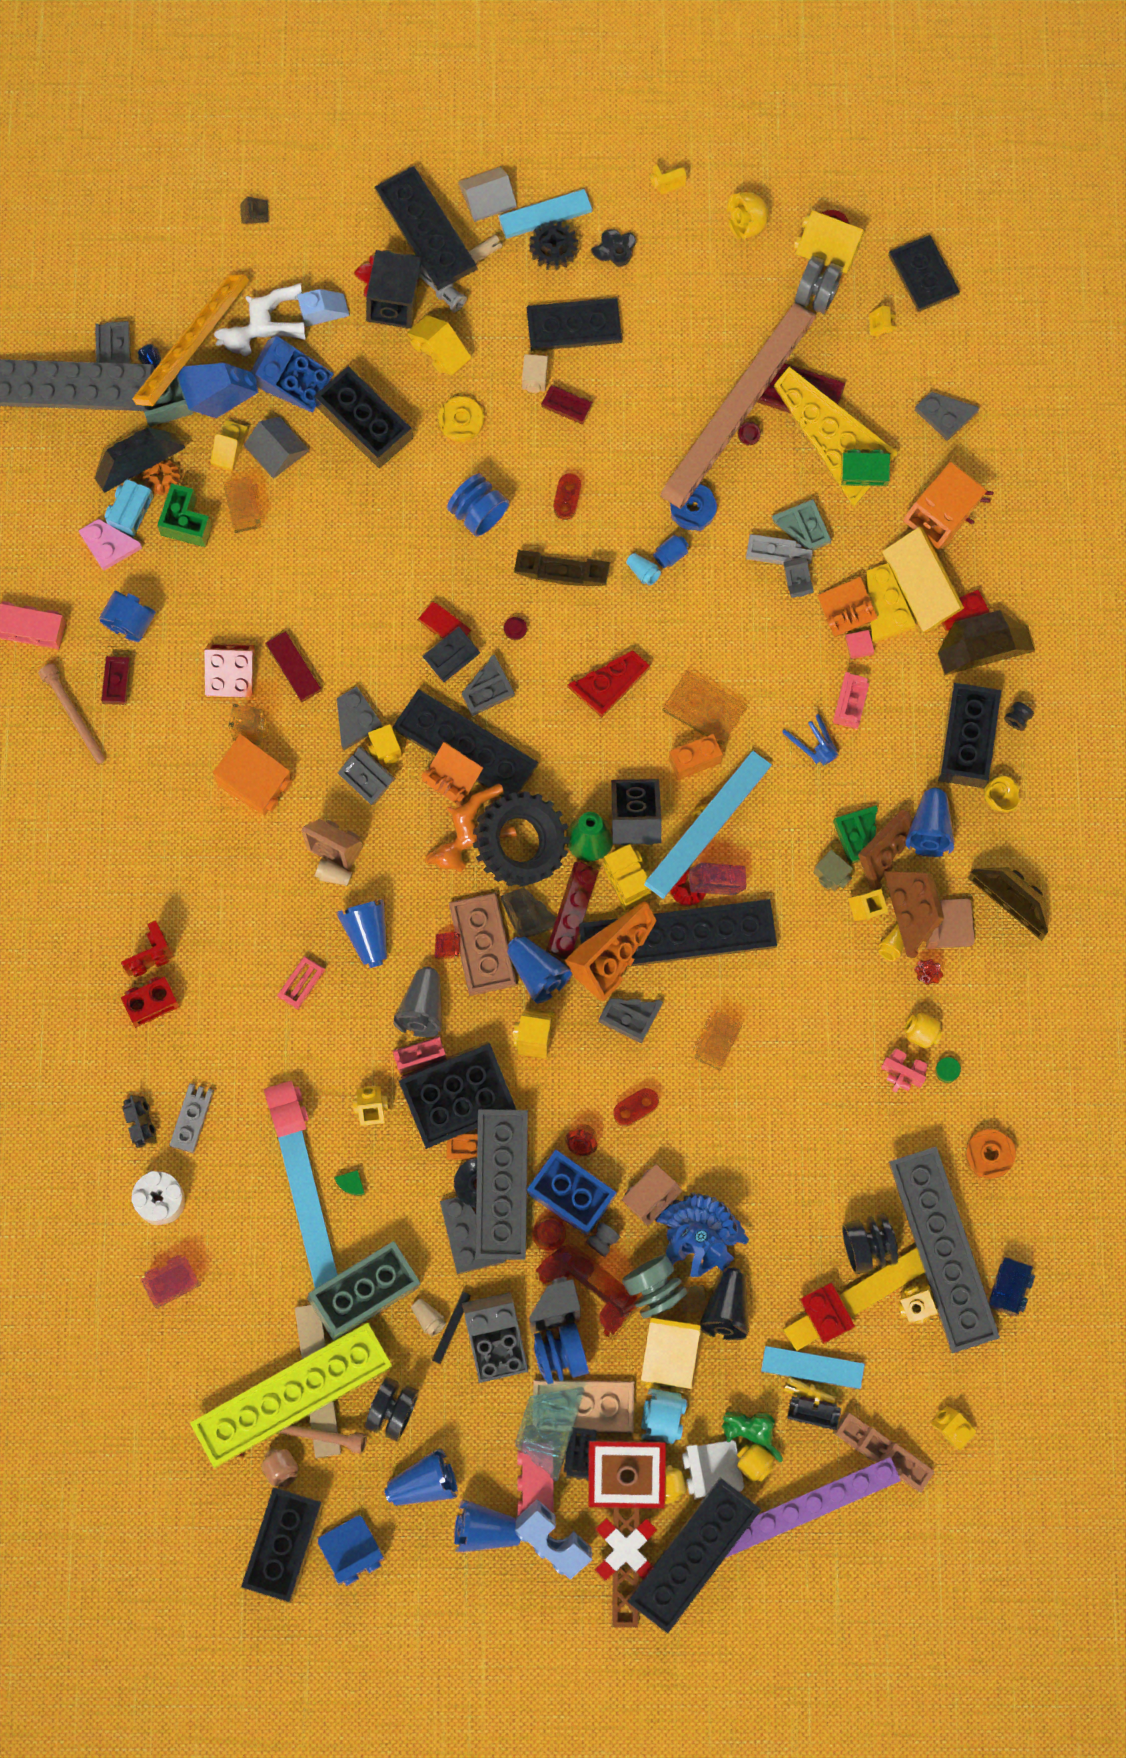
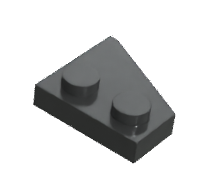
M495 655L489 658V662L477 673L473 682L462 692V698L472 716L515 696Z
M357 686L337 698L341 746L343 750L348 749L367 737L368 732L382 727V723Z
M609 999L598 1022L642 1044L662 1007L663 1001L641 1002L639 999H631L629 1001Z

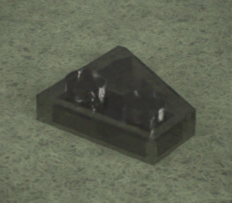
M524 887L501 896L500 899L517 937L530 938L553 929L556 917L546 909L547 906L541 901L534 899L533 895Z

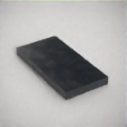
M617 298L526 306L531 351L622 343Z

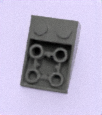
M511 1292L462 1303L479 1383L528 1372Z

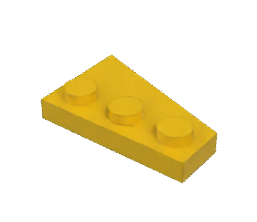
M886 563L866 571L867 593L878 618L870 622L872 644L915 628L916 624L889 564Z

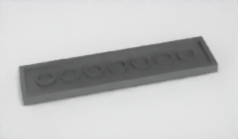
M0 360V406L148 411V406L136 405L133 397L155 368L152 364Z
M937 1147L889 1161L888 1163L928 1284L938 1308V1315L951 1353L999 1339L992 1312Z

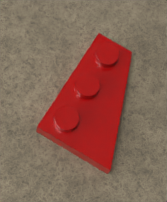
M632 650L609 662L608 665L597 671H592L577 681L574 680L567 684V687L600 717H603L650 669V665Z

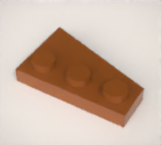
M901 810L858 854L871 890H877L882 887L880 881L884 873L891 872L893 859L896 854H901L906 846V837L913 822L909 811Z

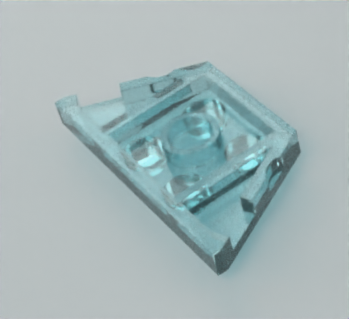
M582 1387L529 1396L515 1441V1446L522 1453L527 1454L538 1467L541 1466L555 1481H558L584 1395V1388Z

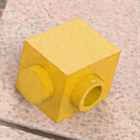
M390 724L368 732L371 743L368 746L370 755L374 759L377 758L380 764L390 765L398 761L399 757H402L401 749Z
M881 889L867 891L848 898L855 921L869 919L888 912Z

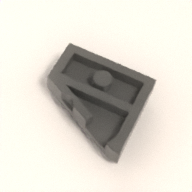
M931 392L915 407V411L948 441L978 414L979 408Z

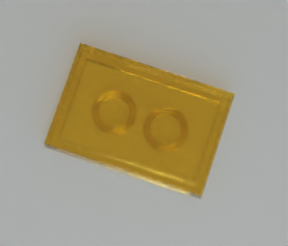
M686 670L663 706L662 711L705 736L714 734L717 743L724 746L748 705Z

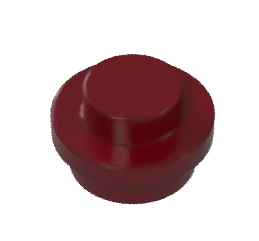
M753 422L743 423L738 429L740 442L748 446L756 444L760 439L759 427Z
M509 618L504 624V633L511 640H520L527 633V624L522 618Z

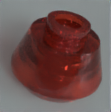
M580 1124L566 1134L565 1143L572 1153L579 1156H588L596 1152L598 1147L597 1134L591 1126Z
M542 1218L533 1227V1241L542 1250H556L565 1241V1227L556 1218Z

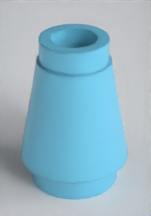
M636 553L631 554L626 561V564L643 584L650 586L661 575L658 565Z

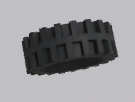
M526 791L516 794V792L511 793L488 805L484 809L485 812L477 818L476 821L479 822V825L473 830V834L477 835V841L473 843V848H478L480 855L476 857L478 862L483 860L486 865L483 870L486 873L492 872L495 875L494 880L497 882L503 880L508 886L519 885V887L534 884L552 876L553 871L562 866L560 861L568 853V851L564 850V847L570 841V837L564 836V830L568 829L567 823L562 824L559 819L563 815L561 811L555 812L552 809L554 803L551 801L544 802L542 795L536 794L532 796L530 792ZM520 818L527 820L538 833V851L528 861L518 862L512 860L501 847L500 831L510 819Z

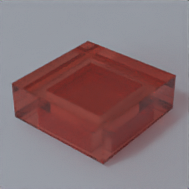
M460 933L436 934L434 958L440 960L459 957Z

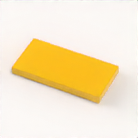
M918 527L882 551L923 632L927 633L964 609L922 527Z

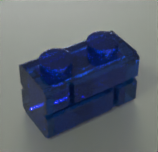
M1004 1257L988 1302L990 1309L1014 1317L1019 1314V1311L1024 1312L1028 1298L1024 1297L1027 1288L1031 1289L1035 1279V1274L1031 1273L1033 1267Z

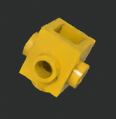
M367 1086L362 1089H356L357 1099H352L354 1114H359L360 1126L385 1123L384 1110H388L387 1095L382 1096L381 1086Z
M930 1285L921 1288L912 1286L904 1290L905 1294L901 1295V1303H898V1307L902 1317H907L909 1323L916 1321V1324H921L930 1320V1316L938 1314V1308L935 1304Z

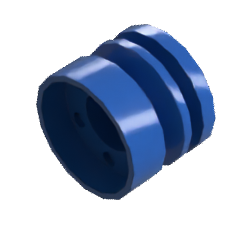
M479 473L473 475L460 485L447 504V510L455 514V518L458 520L465 519L464 526L476 537L485 534L496 525L509 506V500L498 490L491 491L492 484L486 481V478Z
M575 1322L559 1326V1339H554L550 1330H546L548 1342L545 1343L542 1341L540 1332L534 1334V1352L537 1364L547 1385L554 1383L551 1374L554 1371L557 1372L559 1381H563V1369L568 1368L573 1378L589 1374Z

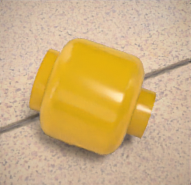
M924 1013L911 1015L904 1028L907 1040L925 1049L933 1044H938L942 1037L940 1022Z
M754 1444L751 1448L746 1445L737 1454V1457L740 1458L737 1463L738 1470L752 1482L757 1480L762 1482L774 1469L772 1465L774 1458L759 1444Z
M668 1464L665 1467V1504L681 1500L682 1495L687 1491L682 1470L678 1468L673 1469L672 1464Z

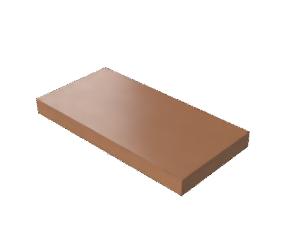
M496 893L449 902L469 996L517 986L512 962L507 954L508 944Z

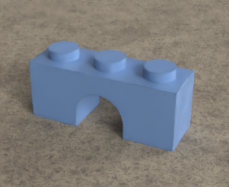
M537 1499L516 1518V1534L523 1542L528 1541L541 1558H547L559 1574H565L571 1580L592 1560V1547L575 1532H572L567 1538L562 1540L550 1537L548 1534L556 1527V1516Z

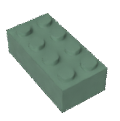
M393 1241L308 1293L307 1299L333 1341L417 1290L420 1286V1281Z

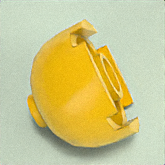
M742 192L731 195L728 200L727 212L731 211L732 219H728V223L736 238H750L763 231L769 217V209L758 195L751 192Z

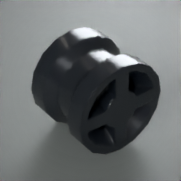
M1016 701L1011 707L1012 711L1006 714L1004 720L1014 729L1024 731L1027 727L1026 722L1032 719L1034 712L1025 704Z

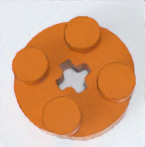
M985 1129L976 1133L968 1142L965 1156L969 1168L977 1177L997 1179L1004 1176L1012 1168L1016 1158V1149L1012 1140L1007 1135L1005 1136L995 1129ZM987 1148L997 1152L993 1161L984 1156Z

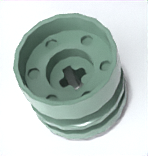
M666 1254L644 1263L621 1280L630 1296L642 1293V1296L637 1299L635 1305L636 1307L646 1305L639 1311L643 1318L665 1312L676 1305L688 1293L685 1286L677 1287L682 1282L679 1277L667 1279L675 1269Z

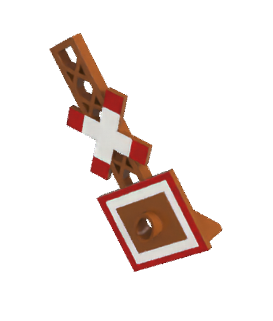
M596 1439V1441H589L588 1507L614 1508L613 1524L606 1517L595 1528L613 1547V1551L594 1569L605 1581L613 1575L612 1627L638 1628V1610L631 1606L627 1599L638 1586V1574L643 1579L653 1566L639 1552V1548L658 1530L647 1518L639 1525V1508H665L666 1442L621 1439ZM625 1469H630L635 1474L630 1482H624L620 1478V1473ZM619 1508H634V1512L625 1519L619 1513ZM633 1519H634V1527L630 1524V1522H631ZM625 1527L631 1531L627 1537L621 1533ZM625 1562L630 1565L626 1571L621 1567ZM632 1571H633V1579L629 1576V1574H630ZM625 1578L633 1585V1590L626 1597L618 1590V1585ZM626 1604L633 1612L632 1620H617L618 1611Z

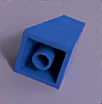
M226 363L183 366L177 374L188 409L213 418L220 417L259 393L256 386L257 381L252 372Z

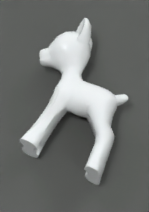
M301 283L275 289L269 295L252 298L246 296V300L249 303L250 324L247 327L218 329L214 334L218 339L216 346L224 345L229 351L242 354L245 357L252 352L249 342L254 337L283 336L305 340L304 322L275 323L271 322L270 317L271 312L279 303L298 300L297 295L302 294Z

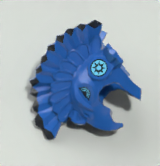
M693 1192L690 1193V1196L684 1195L683 1201L674 1200L672 1205L669 1204L655 1219L656 1222L666 1224L671 1228L667 1232L669 1243L666 1255L672 1266L679 1260H685L688 1254L695 1253L692 1261L691 1277H700L716 1265L721 1271H724L725 1268L729 1267L731 1261L734 1260V1257L727 1252V1245H735L737 1242L747 1245L749 1241L745 1235V1230L740 1225V1221L735 1219L730 1209L723 1202H719L716 1197H710L709 1195L695 1194Z

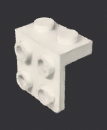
M734 1441L686 1447V1453H682L685 1469L689 1468L691 1478L687 1479L689 1494H694L695 1499L705 1498L720 1477L737 1491L743 1490L742 1473L737 1468L739 1458L737 1457L738 1451Z

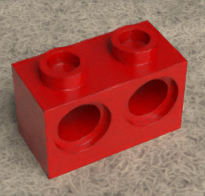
M154 977L147 981V985L139 989L138 987L131 988L124 993V996L120 997L135 1028L180 1007L166 977ZM165 990L166 996L163 999L156 1000L154 998L157 991ZM138 1000L144 1002L142 1009H132L134 1002Z

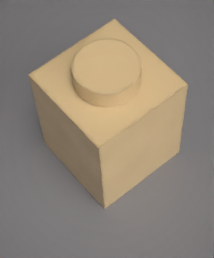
M524 355L522 389L532 393L545 391L548 356Z

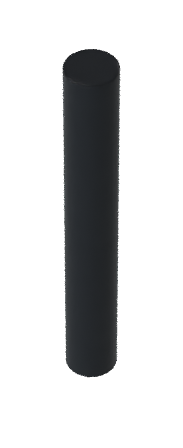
M462 1291L432 1358L433 1362L441 1365L464 1313L462 1303L469 1302L470 1294Z

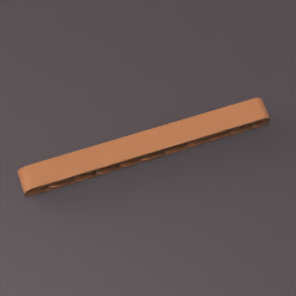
M798 303L793 304L661 492V498L679 509L686 504L808 331L815 319V313Z

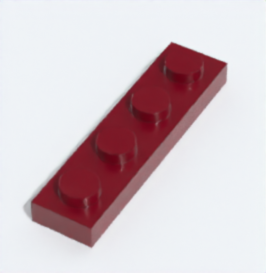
M579 861L574 862L546 949L547 952L564 960L573 953L579 935V924L583 922L599 870Z

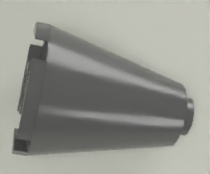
M423 967L416 971L393 1020L394 1026L401 1032L406 1033L408 1029L414 1031L413 1036L434 1037L438 1035V1031L441 1032L440 975L434 968Z

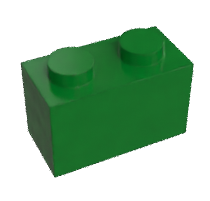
M851 449L847 450V453L842 454L841 486H888L890 481L889 453H884L883 450L861 453V450Z

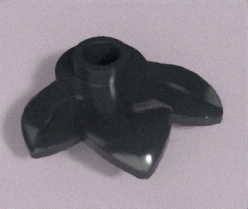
M608 229L602 233V244L591 248L592 254L598 260L611 261L614 265L621 267L630 262L632 257L631 250L636 245V239L631 232L621 236L618 231Z

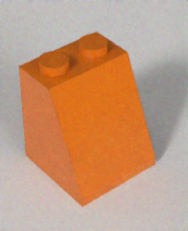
M241 734L213 771L218 787L264 816L268 811L272 812L279 801L277 798L282 792L285 793L292 784L291 773L288 769Z

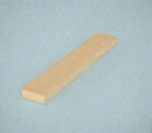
M312 1305L295 1307L302 1359L326 1346L323 1323ZM334 1401L310 1414L311 1429L338 1434ZM313 1439L315 1458L341 1454L339 1444Z

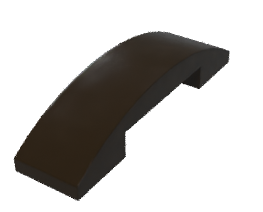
M518 550L514 573L557 584L607 585L611 563L587 559V562L545 557L540 552Z

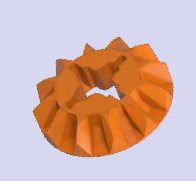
M163 460L145 470L142 478L145 487L150 488L152 493L164 495L168 494L171 483L179 484L180 472L177 465L173 464L170 460ZM160 469H162L164 475H167L163 477L162 484L158 477H155L159 475Z

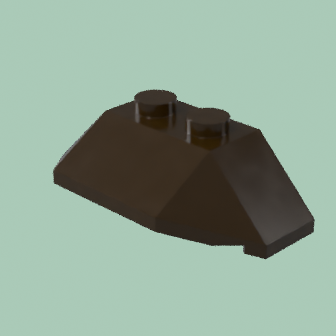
M1001 610L956 621L938 652V657L945 676L1031 653L1035 649L1028 628Z
M1009 867L974 869L968 877L970 881L1042 941L1048 933L1046 900L1043 897V893L1036 886L1027 884L1021 873L1017 870L1012 871Z

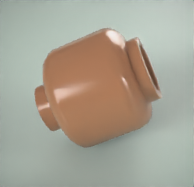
M275 1448L265 1454L261 1469L272 1486L284 1488L296 1480L299 1470L298 1465L288 1450H278Z

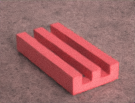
M304 956L277 995L278 998L299 1010L325 972V969ZM306 964L310 965L290 996H286V993ZM314 969H316L317 972L312 977V979L310 980V982L308 983L300 997L297 999V1001H294L295 997L297 996L303 985L306 983Z

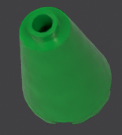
M587 812L578 817L570 824L566 833V837H570L567 846L571 854L585 862H593L604 858L613 846L611 826L594 812Z

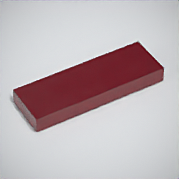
M286 631L266 642L267 648L301 703L322 692Z

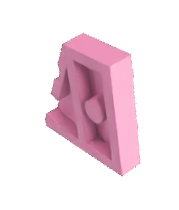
M100 519L79 530V534L103 571L142 549L138 541Z

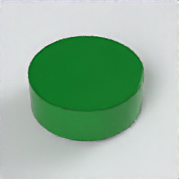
M950 1057L941 1059L935 1068L937 1078L945 1083L954 1082L961 1072L958 1061Z

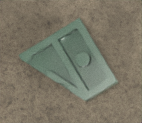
M814 499L772 516L773 522L805 549L816 550L831 544V539Z

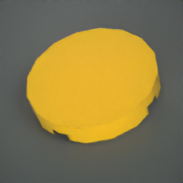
M453 397L442 405L439 410V427L443 434L453 441H469L478 436L483 429V410L470 397Z

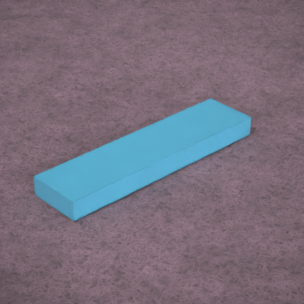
M585 189L500 215L499 222L505 238L508 239L533 231L534 229H540V224L542 223L545 226H549V221L556 224L559 221L562 222L591 213L592 208Z
M765 1346L761 1372L861 1389L864 1364Z

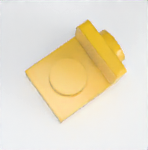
M656 164L652 166L650 180L653 187H657L662 195L686 186V172L681 167L679 169H670L665 174H661Z

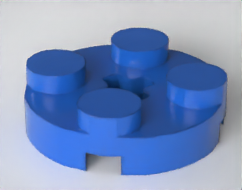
M701 484L698 485L681 509L670 503L672 520L687 530L702 531L713 521L716 515L717 503L713 493L709 488ZM693 502H696L699 510L690 511L687 505H692Z

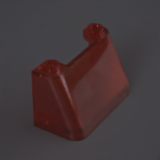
M573 1244L561 1246L543 1260L535 1270L536 1279L545 1286L552 1282V1280L567 1277L568 1279L571 1275L601 1299L606 1305L600 1312L599 1320L605 1328L603 1334L612 1342L639 1308L635 1305L638 1299L636 1295L630 1296L620 1281Z

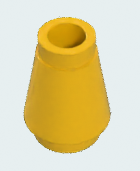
M898 924L879 944V954L889 961H895L896 958H899L904 947Z

